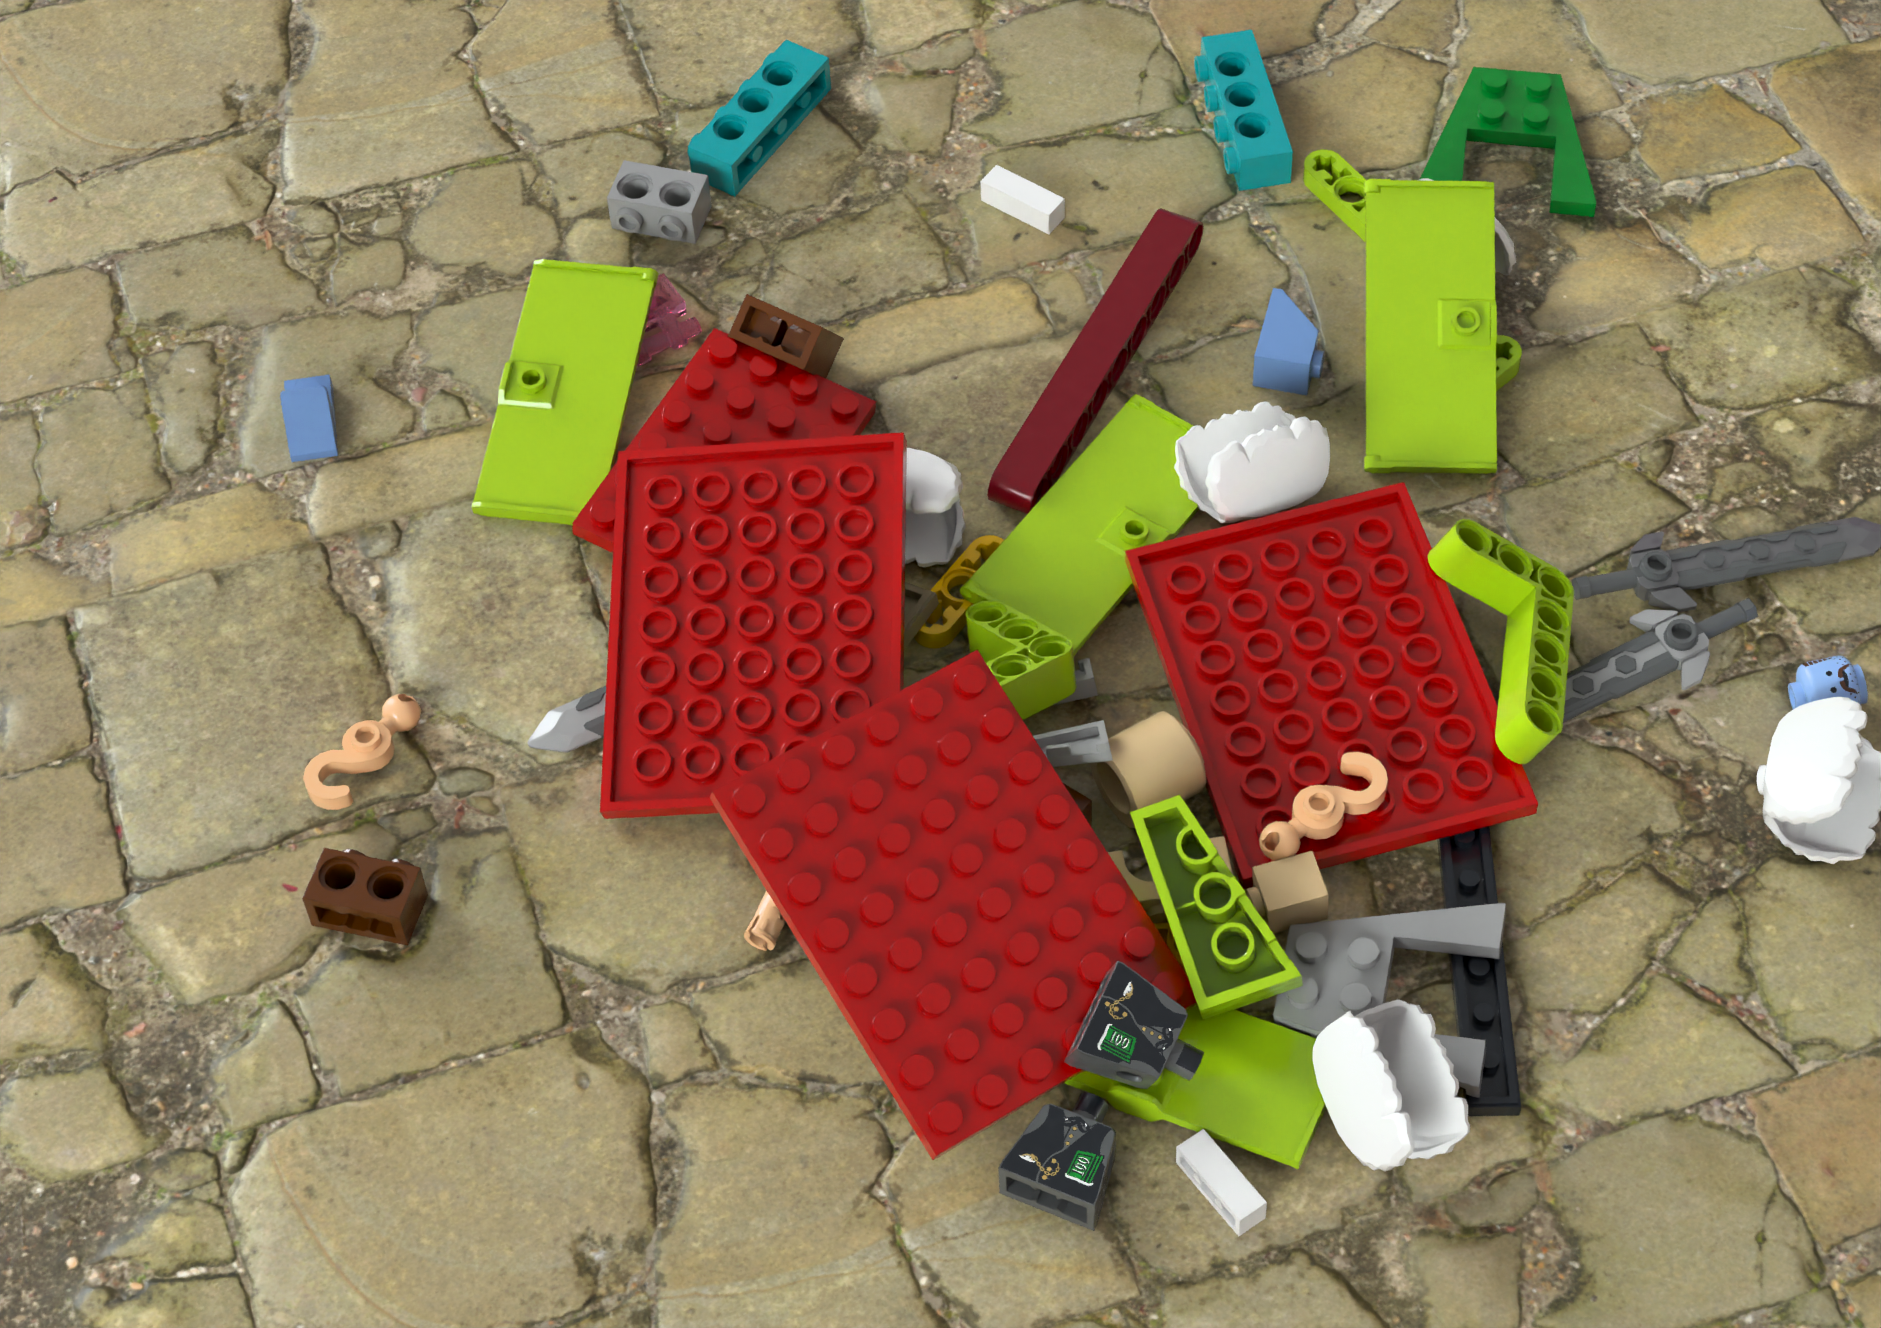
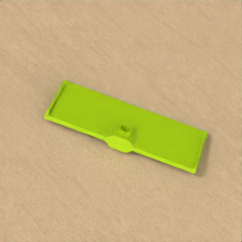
M1368 179L1364 181V195L1366 196V456L1364 457V471L1368 473H1496L1497 305L1495 300L1494 182Z
M547 259L534 261L510 359L505 363L499 386L498 406L471 507L474 514L572 525L614 465L652 298L659 273L652 268L622 267Z
M1134 394L982 566L960 588L962 597L973 604L992 600L1011 606L1069 638L1072 641L1073 656H1075L1134 586L1125 562V551L1174 539L1199 510L1197 503L1188 499V492L1180 487V478L1174 469L1177 461L1175 454L1176 441L1184 436L1193 425L1158 407L1146 398Z
M1198 1005L1187 1010V1019L1178 1036V1039L1204 1052L1201 1063L1190 1081L1164 1068L1158 1080L1148 1089H1140L1088 1071H1084L1064 1083L1103 1097L1116 1110L1149 1122L1163 1119L1196 1132L1204 1129L1212 1138L1292 1166L1295 1169L1300 1168L1326 1110L1313 1065V1046L1316 1038L1237 1010L1203 1020Z

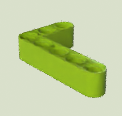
M1461 519L1429 551L1428 563L1436 575L1444 581L1507 616L1495 741L1499 750L1508 759L1518 764H1527L1557 737L1563 728L1574 589L1568 577L1556 567L1470 519Z
M981 601L968 607L965 613L970 653L975 650L979 651L1022 720L1054 705L1075 692L1076 677L1073 645L1069 638L1000 601Z

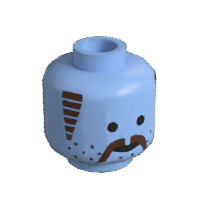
M1833 656L1805 662L1797 669L1796 682L1788 684L1789 699L1793 710L1800 705L1831 697L1850 698L1852 701L1860 703V705L1867 703L1868 700L1867 685L1861 667L1858 664L1852 665L1844 656Z

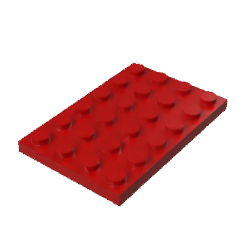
M714 328L625 451L855 436L862 433L875 414L876 401L729 337L727 333ZM618 461L572 523L574 535L612 553Z

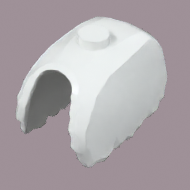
M1260 402L1254 406L1252 412L1237 410L1234 414L1224 413L1219 420L1212 419L1209 421L1205 429L1200 425L1191 427L1184 436L1176 441L1175 454L1177 461L1174 469L1180 478V487L1188 492V499L1197 503L1200 510L1207 512L1220 523L1232 524L1242 520H1252L1276 514L1279 511L1299 505L1320 491L1329 472V437L1327 429L1322 427L1319 421H1310L1305 416L1296 419L1292 414L1285 413L1278 405L1271 406L1269 402Z
M907 448L905 564L914 560L917 561L920 567L947 564L954 556L956 548L962 545V533L966 528L963 519V509L959 504V493L963 489L961 473L953 464L928 452Z
M1831 697L1800 705L1788 712L1779 722L1772 737L1767 765H1760L1757 772V788L1760 795H1764V823L1778 836L1785 847L1791 848L1796 855L1806 856L1810 861H1824L1835 864L1840 860L1851 861L1861 859L1865 855L1866 849L1875 841L1876 837L1875 831L1871 828L1880 820L1878 813L1881 811V752L1874 750L1871 743L1860 735L1859 731L1866 726L1867 714L1862 711L1860 703L1852 701L1850 698Z
M1398 999L1367 1009L1356 1016H1353L1351 1011H1348L1328 1025L1317 1036L1313 1046V1065L1317 1084L1339 1136L1364 1166H1368L1374 1171L1377 1169L1385 1172L1392 1170L1394 1167L1404 1165L1407 1158L1432 1159L1438 1154L1452 1152L1454 1145L1462 1141L1470 1132L1468 1104L1465 1098L1457 1097L1459 1081L1453 1075L1454 1065L1446 1056V1048L1441 1044L1440 1040L1434 1037L1436 1027L1432 1015L1423 1013L1420 1005L1408 1004Z

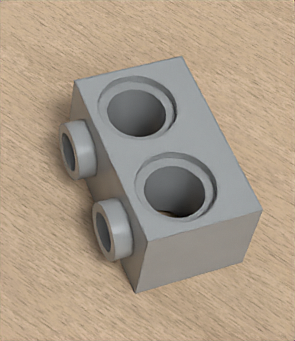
M626 160L623 161L607 196L612 229L696 244L712 207L708 175Z

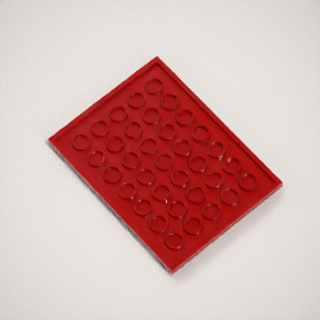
M904 432L618 451L600 813L604 819L719 813L710 799L713 790L904 689L907 440Z
M1404 482L1125 551V562L1183 725L1189 730L1201 751L1206 773L1205 786L1243 889L1253 887L1252 867L1272 862L1270 858L1264 855L1260 848L1259 838L1262 831L1270 823L1275 821L1288 823L1292 819L1294 799L1302 789L1313 785H1329L1353 791H1363L1370 786V783L1361 776L1345 775L1341 772V758L1345 753L1362 752L1378 759L1387 772V791L1384 801L1377 809L1360 815L1344 813L1342 827L1335 835L1319 840L1305 836L1300 839V847L1295 855L1313 851L1319 870L1537 813L1538 801L1523 765L1508 759L1496 744L1497 703L1446 581L1437 576L1428 563V553L1432 548Z
M978 650L724 784L711 793L710 799L932 1160H935L1085 1071L1064 1063L1105 974L1117 961L1126 964L1185 1008L1186 1011L1197 1005L1189 979Z

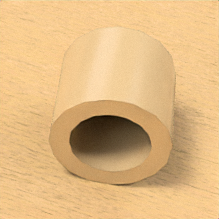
M1165 711L1157 712L1108 738L1113 760L1090 763L1094 780L1104 800L1119 820L1130 828L1135 827L1130 812L1178 795L1185 801L1202 792L1206 785L1204 760L1195 739L1182 723Z

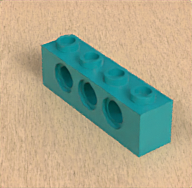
M1245 30L1201 37V55L1194 58L1195 74L1197 81L1205 82L1206 85L1204 87V100L1207 112L1215 113L1213 121L1214 133L1217 143L1224 142L1225 145L1223 157L1227 174H1234L1239 191L1291 183L1293 150L1253 31Z
M785 40L774 53L768 54L762 66L750 79H746L741 84L733 98L725 106H721L717 110L714 118L700 133L692 137L687 150L691 172L708 175L710 186L735 197L831 90L829 58L789 40Z

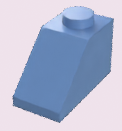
M1273 288L1254 355L1253 386L1308 395L1312 377L1319 379L1321 377L1325 351L1317 350L1319 332L1317 328L1282 289Z

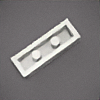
M998 165L980 181L981 201L1047 234H1050L1065 218V198Z
M1204 1129L1176 1147L1177 1165L1238 1236L1266 1218L1267 1202Z

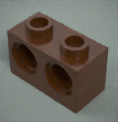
M746 294L728 334L729 337L813 375L817 374L824 378H827L844 340L843 337L748 294Z
M323 848L302 899L312 926L408 946L428 897V892L421 868L414 866L408 861L402 859L387 861L368 857L353 849L339 851ZM349 885L348 887H346V888H344V889H338V888H340V887H342V886ZM398 895V896H396L395 898L386 899V898H388V897H390V896Z

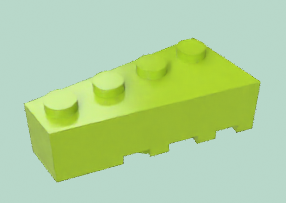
M1178 795L1130 812L1202 1019L1206 1020L1303 986L1302 975L1282 949L1275 935L1247 897L1246 892L1231 873L1182 797Z

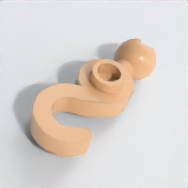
M404 693L391 696L382 707V719L379 722L365 720L354 724L346 731L342 740L344 750H329L314 757L306 766L303 776L309 799L316 806L326 810H339L351 806L353 798L347 785L326 786L322 784L329 775L335 773H367L386 766L394 755L395 747L392 736L396 732L411 730L419 722L421 709L418 702L413 697Z
M1362 752L1343 754L1341 758V772L1345 775L1361 776L1370 783V786L1363 791H1353L1329 785H1313L1302 789L1294 799L1292 819L1288 823L1275 821L1268 824L1262 831L1259 843L1264 855L1272 861L1294 856L1299 850L1302 837L1305 836L1319 840L1335 835L1342 827L1344 813L1360 815L1377 809L1384 801L1388 784L1387 772L1382 763L1372 755Z

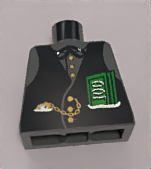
M1117 961L1105 974L1064 1063L1140 1089H1148L1158 1080L1164 1068L1190 1081L1201 1063L1204 1052L1178 1039L1188 1016L1186 1009L1126 964Z
M1084 1092L1080 1094L1072 1111L1054 1104L1044 1105L1002 1160L998 1168L999 1193L1095 1231L1116 1156V1131L1112 1127L1102 1124L1109 1109L1106 1101L1095 1094Z

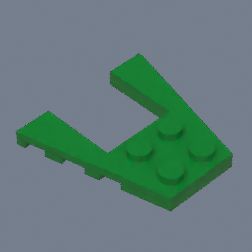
M1473 67L1420 179L1462 181L1466 141L1554 149L1549 213L1594 217L1596 198L1561 74Z

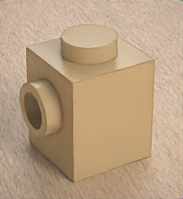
M1313 851L1252 867L1253 887L1246 889V895L1273 934L1289 930L1290 925L1314 923L1328 919L1329 894Z

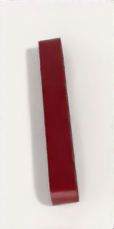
M1162 208L1155 212L995 468L988 487V500L1028 514L1057 482L1195 256L1203 235L1204 226L1201 221Z

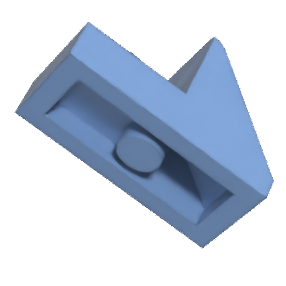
M330 374L284 381L285 391L280 393V400L291 461L298 462L338 456L334 393Z

